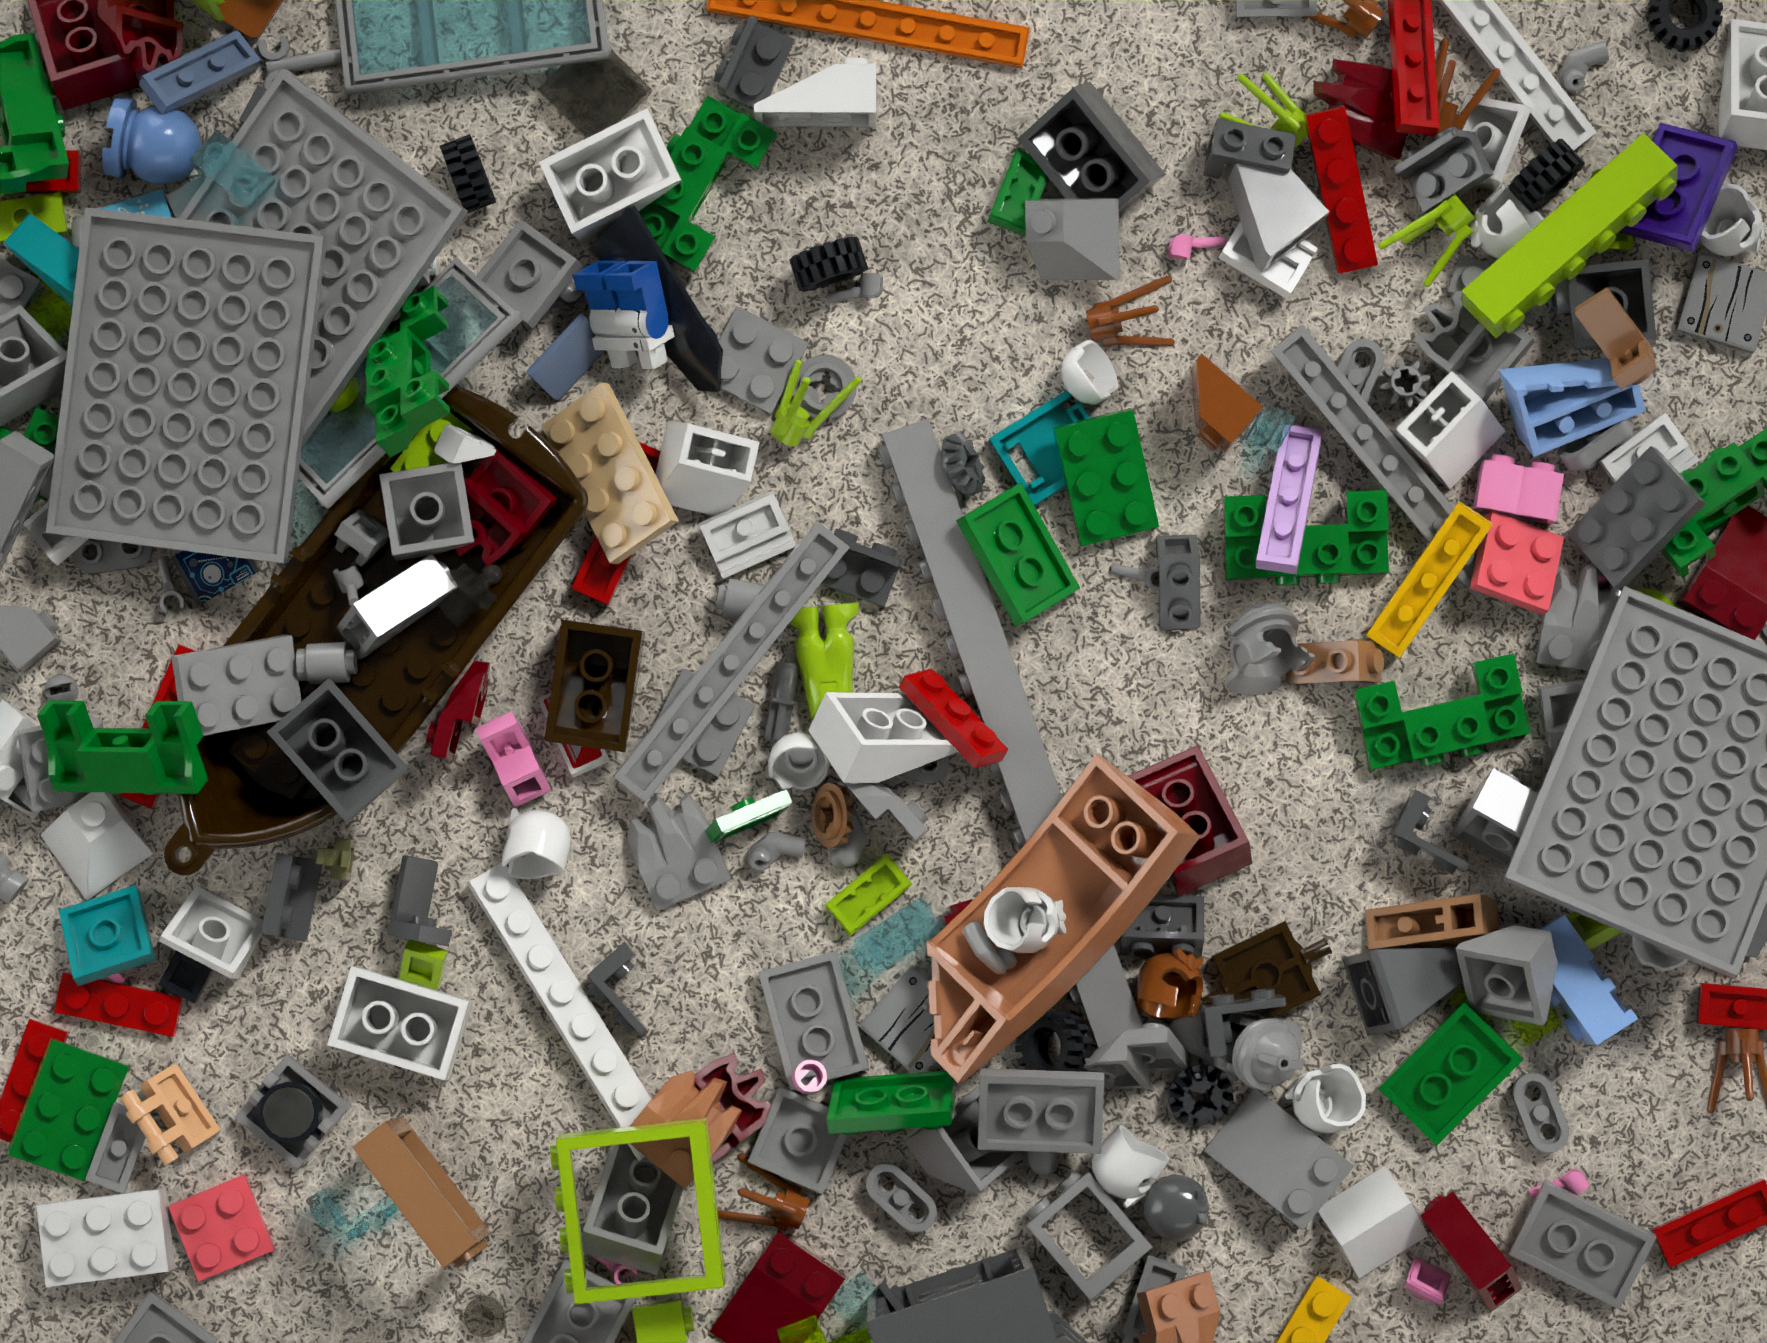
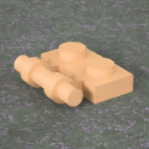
M176 1063L140 1085V1088L148 1098L142 1102L134 1089L120 1097L128 1110L126 1116L132 1124L137 1123L149 1141L146 1144L153 1155L158 1154L165 1166L179 1158L171 1146V1143L177 1141L186 1154L221 1131ZM156 1110L168 1130L165 1132L161 1131L150 1115L151 1112Z

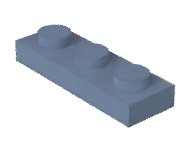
M236 30L142 75L139 86L162 114H165L258 69L261 59L240 32Z

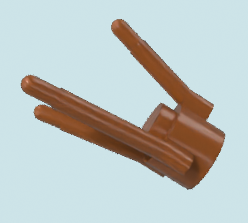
M1342 0L1349 6L1342 16L1348 20V23L1318 12L1317 16H1305L1340 30L1354 39L1357 33L1367 38L1385 12L1377 7L1378 2L1375 0Z
M1443 38L1436 61L1440 125L1437 133L1452 127L1463 130L1468 117L1501 73L1499 68H1495L1462 112L1456 114L1459 106L1446 101L1456 66L1454 60L1448 62L1443 76L1449 46V39Z
M1165 276L1109 301L1095 303L1096 309L1086 310L1091 340H1102L1103 347L1112 345L1173 346L1175 341L1172 338L1115 335V333L1123 332L1122 321L1143 317L1159 311L1157 305L1120 313L1119 309L1115 307L1171 283L1172 277Z
M1758 1029L1725 1030L1726 1041H1718V1058L1707 1111L1709 1113L1715 1111L1728 1055H1730L1731 1063L1743 1064L1745 1095L1748 1101L1754 1099L1752 1063H1755L1756 1060L1767 1105V1066L1764 1058L1763 1040H1759Z
M739 1153L737 1159L783 1190L785 1194L777 1191L773 1199L740 1188L737 1191L739 1196L770 1207L769 1214L775 1217L718 1210V1218L774 1226L784 1231H787L788 1226L799 1229L810 1201L809 1198L800 1195L802 1188L791 1185L774 1173L749 1163V1157Z

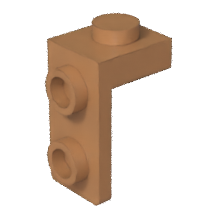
M1603 289L1575 307L1576 317L1609 359L1612 378L1621 390L1630 384L1638 385L1652 374V371L1656 369L1652 346L1609 289Z
M1347 640L1298 643V646L1304 647L1309 653L1314 654L1315 659L1305 669L1298 671L1290 670L1286 673V682L1290 685L1335 682L1381 683L1384 656L1380 650V645L1374 641Z

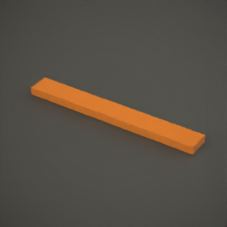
M708 0L707 5L708 13L747 20L751 15L758 18V22L1022 69L1030 27L879 0Z

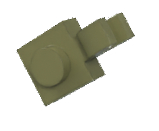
M335 838L334 846L328 845L327 849L318 848L316 864L325 865L326 870H331L330 878L350 881L355 840Z

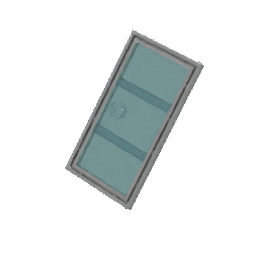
M336 0L344 74L343 88L347 95L610 59L611 48L608 43L603 0Z
M457 257L430 282V285H427L422 290L424 291L435 286L449 301V307L439 311L448 322V328L422 341L431 352V371L435 369L449 384V390L439 395L441 399L523 320L519 311L512 309ZM400 312L393 318L392 321H395L400 318ZM367 357L353 375L359 384V392L355 400L339 412L328 411L301 449L298 478L318 498L319 504L327 509L386 453L376 443V417L370 413L364 399L366 395L365 367Z

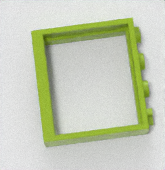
M707 1118L558 1135L556 1145L550 1146V1159L552 1170H559L561 1186L555 1187V1203L557 1212L564 1211L566 1227L559 1229L560 1246L562 1253L569 1252L571 1269H564L566 1293L574 1294L575 1304L724 1288L726 1279ZM690 1137L705 1274L587 1287L572 1150Z

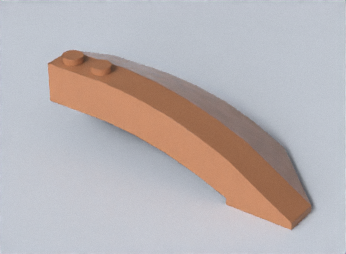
M1095 754L1047 819L1021 850L961 913L932 940H927V957H931L932 981H928L930 1015H934L935 1039H931V1056L957 1083H963L1039 1020L1098 962L1149 904L1200 836L1173 810L1102 756ZM1006 887L1035 888L1045 893L1053 902L1062 900L1063 912L1066 914L1064 921L1066 934H1056L1048 946L1035 953L1013 952L1017 964L1014 968L1007 969L1006 974H996L975 956L962 933L963 928L974 921H979L985 930L984 912L991 898ZM990 939L996 951H999L1001 947L996 946V944Z

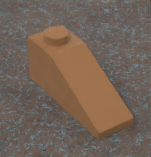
M1481 893L1365 910L1368 950L1370 951L1375 949L1452 947L1500 930L1497 900Z

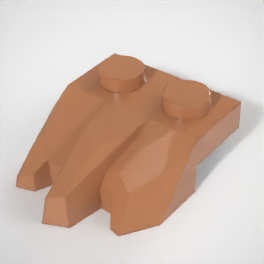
M691 1070L671 1077L630 1126L707 1118L712 1157L732 1133L742 1110L734 1106L725 1110L719 1107V1100L727 1085V1081L713 1078L699 1091L695 1087V1075ZM690 1137L630 1143L682 1188L685 1189L694 1179Z
M1210 1271L1199 1272L1136 1293L1147 1331L1138 1334L1140 1343H1213L1220 1318V1308Z

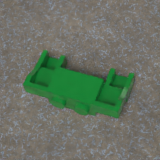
M34 33L13 35L0 42V129L5 146H0V194L25 192L27 182L67 178L69 161L62 139L65 136L64 119L61 113L56 114L55 112L56 93L51 81L46 79Z
M708 95L689 128L686 127L681 136L675 133L666 147L682 182L639 211L665 257L695 275L699 271V265L710 246L713 247L716 242V238L691 222L730 158L729 156L758 171L761 160L770 144H774L777 139V132L744 113L739 114Z
M435 286L409 296L400 308V318L391 321L379 340L374 342L367 351L365 404L370 413L376 417V443L390 457L406 450L415 434L422 428L450 414V407L439 397L440 394L449 390V384L435 369L431 371V352L422 343V341L448 328V322L439 311L449 307V301Z
M1767 428L1739 447L1733 442L1726 448L1720 447L1713 450L1706 456L1703 463L1691 471L1684 470L1680 472L1683 478L1706 502L1695 516L1660 551L1682 578L1689 574L1688 566L1702 556L1706 555L1709 560L1716 556L1715 545L1707 537L1706 533L1765 494L1764 488L1767 490Z
M1387 490L1347 491L1344 494L1345 524L1306 526L1297 574L1256 568V559L1266 513L1265 495L1224 496L1225 581L1275 579L1276 586L1300 585V578L1316 577V584L1341 583L1340 576L1388 574L1387 532L1389 531Z
M1514 653L1472 663L1471 666L1478 695L1402 712L1395 680L1353 690L1369 770L1418 759L1421 767L1445 762L1443 756L1445 753L1459 750L1460 758L1484 753V744L1530 734L1521 696L1523 690Z
M48 700L37 714L47 745L48 776L54 792L144 793L146 795L157 793L198 794L208 781L197 748V744L204 735L192 701H155L145 714L149 729L93 728L84 701Z

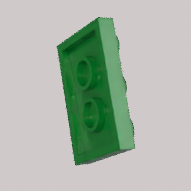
M1128 408L1052 427L1080 546L1159 527L1133 409Z
M1021 482L955 520L1015 627L1027 622L1080 589L1079 584Z
M1464 1000L1378 1086V1089L1437 1146L1523 1061V1057Z
M50 1038L7 1149V1155L85 1181L129 1066Z
M946 1070L836 1078L826 1119L828 1133H842L843 1135L851 1136L864 1131L882 1130L893 1133L906 1128L923 1127L924 1129L934 1130L951 1125L958 1083Z

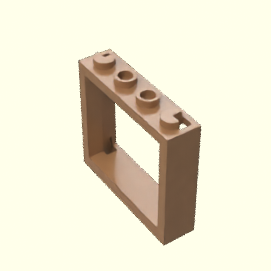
M404 1116L385 1121L352 1147L443 1268L452 1262L459 1268L489 1246L484 1238L490 1235L491 1231Z

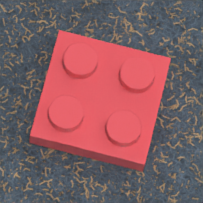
M1496 511L1487 513L1485 518L1492 522L1493 525L1479 544L1470 589L1540 615L1548 612L1564 537Z
M246 1174L168 1206L198 1282L276 1250Z

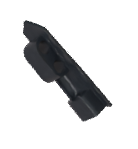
M634 205L630 206L598 237L589 248V252L597 261H625V263L628 261L657 262L668 312V325H672L675 336L664 343L666 355L698 391L719 392L721 390L723 349L718 342L717 335L702 317Z

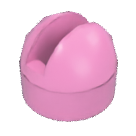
M815 1060L801 1062L792 1074L793 1085L803 1094L818 1092L827 1080L824 1066ZM812 1070L816 1076L804 1086L800 1080Z

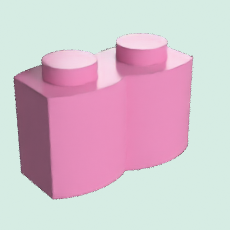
M1493 454L1491 455V460H1483L1479 465L1472 510L1485 514L1496 511L1515 519L1552 525L1557 520L1564 474L1554 472L1555 465L1549 463L1531 462L1530 467L1515 465V458Z

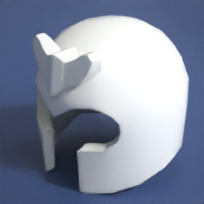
M1503 183L1477 209L1474 214L1475 219L1468 224L1473 231L1469 235L1471 236V246L1474 248L1480 246L1486 254L1499 259L1544 218L1538 211L1531 213L1513 195L1507 185Z
M1722 185L1700 240L1707 250L1724 257L1737 256L1748 249L1752 253H1758L1761 241L1765 239L1764 230L1766 223L1762 222L1761 214L1746 190L1739 185Z
M513 808L510 815L507 843L504 846L501 866H506L509 862L508 876L517 879H536L549 875L560 876L564 874L572 844L569 827L565 821L552 812L531 810L519 815L517 808Z
M1006 887L991 898L984 912V927L987 936L998 947L1016 953H1035L1048 946L1056 934H1066L1064 924L1066 914L1063 912V901L1053 902L1045 893L1035 888Z
M1332 1064L1321 1067L1320 1070L1305 1073L1292 1082L1290 1089L1284 1095L1287 1100H1293L1294 1113L1299 1122L1310 1131L1319 1134L1336 1133L1353 1125L1361 1119L1366 1110V1094L1358 1076L1350 1067L1343 1064Z
M1119 1125L1102 1141L1101 1154H1093L1092 1171L1095 1180L1105 1191L1126 1200L1123 1206L1127 1209L1131 1205L1134 1206L1151 1188L1147 1182L1143 1184L1142 1181L1148 1178L1156 1179L1168 1164L1170 1157L1158 1148L1138 1140L1126 1127Z

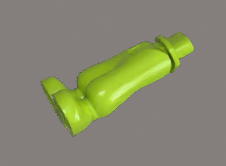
M859 602L822 606L826 625L825 639H822L819 633L818 606L801 608L788 624L795 627L799 632L798 638L794 643V650L804 683L811 720L814 719L826 692L853 693L855 645L853 636L847 631V625L859 614Z

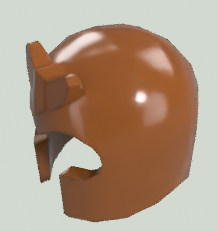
M1177 948L1173 953L1158 954L1147 960L1139 972L1137 981L1136 1007L1139 1012L1147 1017L1158 1020H1177L1186 1017L1197 1019L1203 992V980L1199 969L1203 965V957L1195 959L1193 954L1186 955L1180 948Z

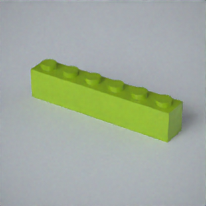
M1645 133L1641 134L1461 291L1463 306L1495 338L1499 337L1504 331L1507 333L1512 332L1525 319L1524 314L1535 304L1542 306L1553 296L1556 291L1555 287L1565 278L1571 280L1584 269L1585 261L1596 251L1599 254L1606 251L1614 243L1616 234L1626 225L1632 227L1644 217L1647 212L1646 208L1656 199L1659 201L1664 200L1674 191L1677 186L1678 165Z

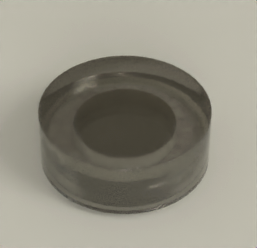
M483 1295L476 1297L467 1305L464 1312V1322L467 1329L479 1337H490L496 1334L505 1323V1309L502 1303L492 1296Z

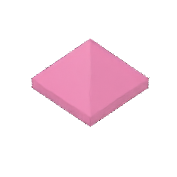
M1414 1257L1404 1286L1414 1297L1441 1305L1451 1275L1418 1257Z

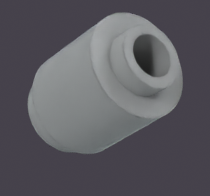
M730 578L728 586L720 585L716 609L723 610L722 618L737 621L765 585Z
M347 642L307 644L306 648L297 649L296 670L298 680L308 681L309 685L322 684L328 678L334 683L350 682L351 674H357L358 670L356 650H349Z

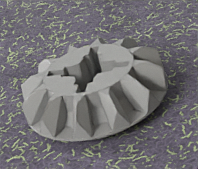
M831 355L814 356L802 363L793 397L804 377H809L812 384L814 382L820 383L823 377H825L826 371H830V385L838 390H842L855 378L854 373L843 360ZM808 386L800 407L815 418L839 392L828 393L826 399L823 400V404H819L818 390ZM857 387L827 419H834L850 408L856 396Z

